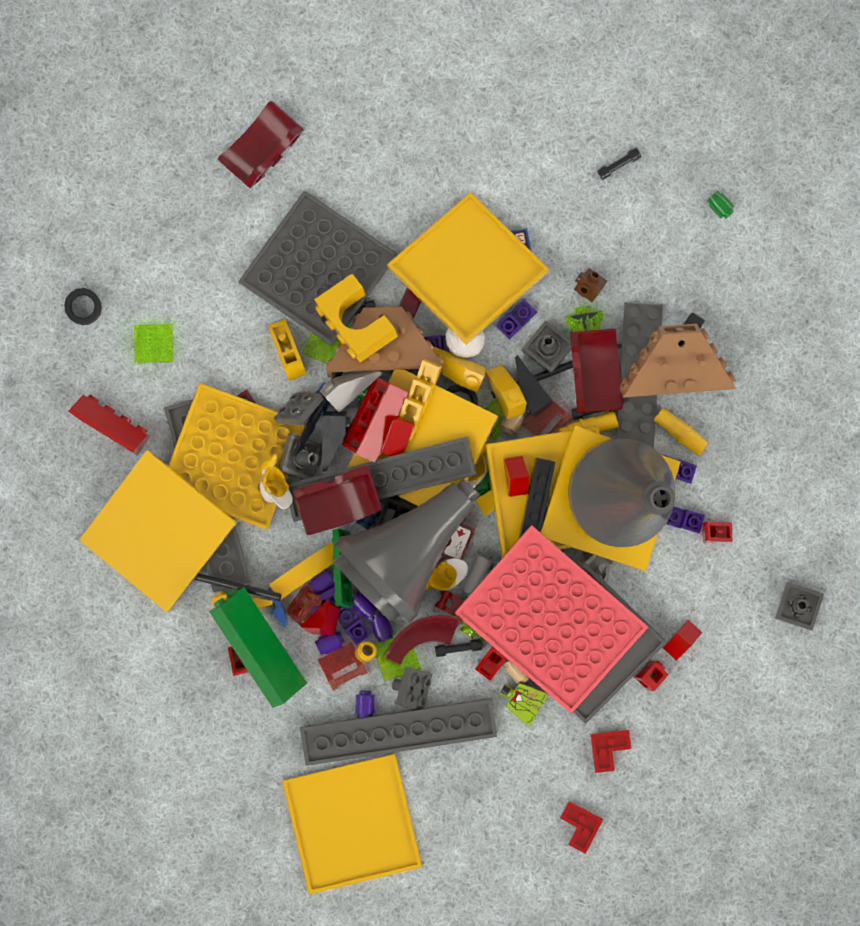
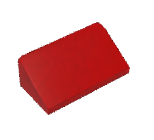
M400 416L394 418L381 452L391 456L403 454L415 424Z

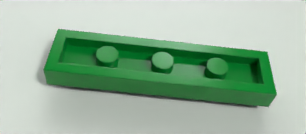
M339 528L332 530L333 561L341 554L334 543L342 536L350 535V532ZM334 564L335 605L345 608L353 607L352 582Z

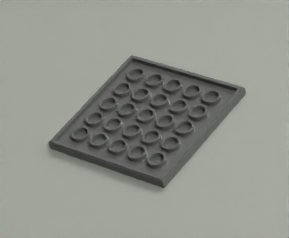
M303 191L238 283L333 347L338 340L336 337L338 333L335 329L331 331L325 322L327 321L325 316L320 317L315 309L317 305L314 299L353 274L363 287L366 295L345 310L342 316V324L347 327L388 270L387 264L398 254L306 191Z

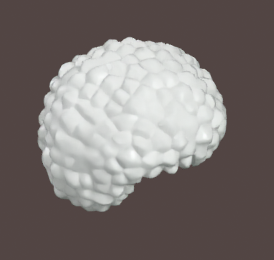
M449 328L446 333V344L450 352L457 357H475L479 355L485 344L483 331L467 345Z

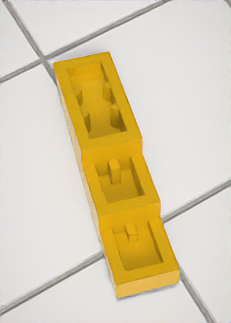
M426 359L422 360L417 378L413 380L409 395L405 398L400 417L415 424L409 439L410 441L413 439L422 420L442 366Z
M332 542L269 584L274 592L282 594L281 600L334 564Z

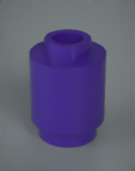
M324 570L308 583L315 596L321 595L335 587L332 570L330 572Z
M359 591L352 596L353 608L362 618L365 617L368 620L377 612L378 609Z
M382 613L372 616L373 620L369 622L378 643L392 639L393 630L390 621Z
M335 630L334 635L318 637L315 644L321 655H327L342 648V643L345 641L341 632H336Z
M360 690L359 694L355 696V713H357V718L370 717L375 711V695L371 694V691Z

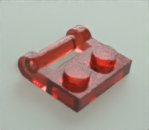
M552 400L553 404L535 418L531 414L522 426L534 436L543 435L541 432L557 414L562 418L548 434L559 432L558 429L570 423L573 418Z
M304 586L285 612L296 623L301 625L308 620L314 606L321 604L322 599L318 594H314L309 586Z
M352 642L318 659L333 691L338 689V686L361 674L362 676L368 674L363 663L356 658V649ZM356 662L358 668L334 680L332 674Z

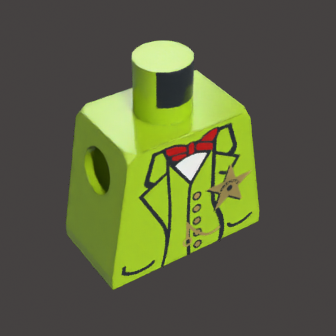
M521 683L518 684L516 689L505 684L499 693L509 699L505 707L528 726L532 724L548 697L547 693Z

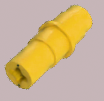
M665 407L654 419L657 424L678 441L679 445L682 444L698 457L709 445V442L696 432L692 425L689 426Z
M611 411L584 420L582 418L578 419V422L566 425V427L560 428L558 431L572 430L573 426L580 428L598 426L600 434L617 428L618 421L615 413Z

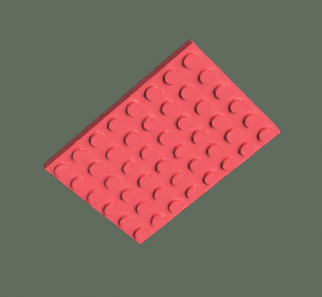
M532 525L454 612L571 714L648 628V625Z

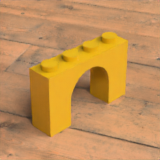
M351 274L314 299L317 305L315 309L320 317L325 316L327 319L325 322L330 330L333 331L335 329L338 333L336 337L342 345L346 344L348 346L347 351L353 359L356 357L361 363L398 336L395 328L385 315L363 329L354 330L342 324V316L345 310L366 295L361 284Z

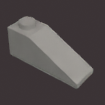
M379 370L354 371L326 382L320 392L338 412H341L382 373Z

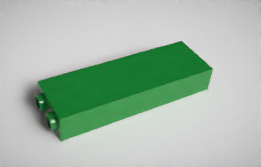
M245 587L239 590L234 588L226 593L227 597L225 599L221 598L214 603L215 607L209 612L271 707H277L288 701L307 682Z

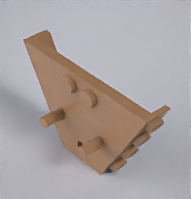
M402 306L363 308L361 313H357L351 329H363L385 315L395 328L398 337L361 363L356 357L353 359L349 355L346 344H339L335 350L334 358L328 361L326 370L327 377H333L335 372L420 369L424 359L440 366L444 365L442 358L433 352L434 349L430 341L424 339L421 328L414 325L412 322L413 317L409 311L405 312Z
M697 324L659 326L656 332L651 334L647 346L641 350L637 362L632 364L628 376L622 380L620 391L623 397L730 390L736 389L733 383L736 379L731 371L727 372L725 370L727 365L722 357H717L718 350L714 343L709 344L707 341L710 337L704 328L700 329ZM679 341H685L683 345H678Z

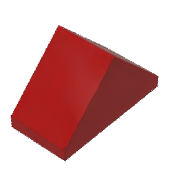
M523 456L504 458L508 497L528 494L529 474Z
M702 523L703 543L733 542L732 523Z
M327 600L300 626L313 635H334L340 608Z
M687 620L663 646V649L677 661L694 644L702 632Z
M228 647L233 676L249 673L233 647Z
M492 646L475 670L491 681L507 658Z

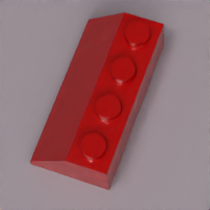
M378 377L370 384L341 445L355 454L375 462L381 455V450L392 421L399 416L408 392Z
M90 394L88 397L82 395L68 412L137 456L150 437L146 434L148 430L140 425H137V427L131 425L130 422L132 420L124 415H121V417L115 415L113 408L108 405L104 407L99 405V400Z

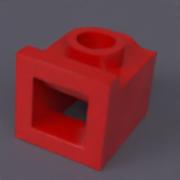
M650 660L634 678L646 690L654 692L669 674L664 670L665 666L661 662Z

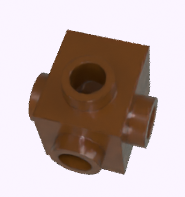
M589 268L585 274L581 272L576 278L575 282H577L574 290L582 297L593 302L608 281Z

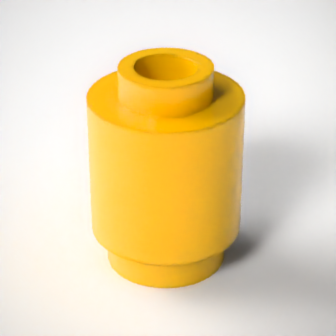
M370 641L362 642L355 650V656L361 662H369L377 653L376 646ZM362 650H367L368 655H364Z

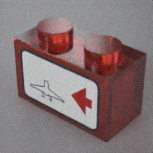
M461 523L447 543L441 558L446 560L453 558L463 560L475 528Z

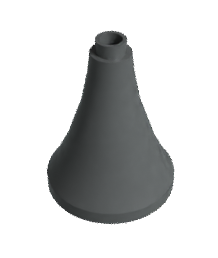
M610 439L590 448L576 463L568 485L569 506L578 526L595 541L614 547H632L653 538L667 523L675 502V482L669 465L661 454L651 446L633 439Z
M464 478L457 485L451 483L440 493L403 515L377 527L352 535L342 536L334 543L341 554L333 562L389 621L393 623L402 615L408 622H411L418 615L428 581L447 543L462 521L475 507L472 502L479 494Z

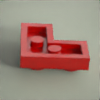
M629 730L590 734L595 773L615 771L612 751L631 749Z
M568 801L560 819L577 827L568 845L586 854L604 819Z

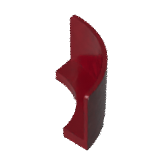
M269 101L251 126L217 159L251 189L265 177L266 171L271 166L274 167L283 158L281 156L288 147L294 145L304 129L273 101Z
M616 329L570 332L577 413L622 409L623 400L620 391L621 380Z
M368 466L352 469L336 476L335 479L328 481V484H326V481L301 487L293 492L307 535L340 527L382 510Z
M433 615L418 619L399 632L385 651L382 659L400 666L405 656L420 644L428 642L450 644L455 630L462 622V619L449 615Z

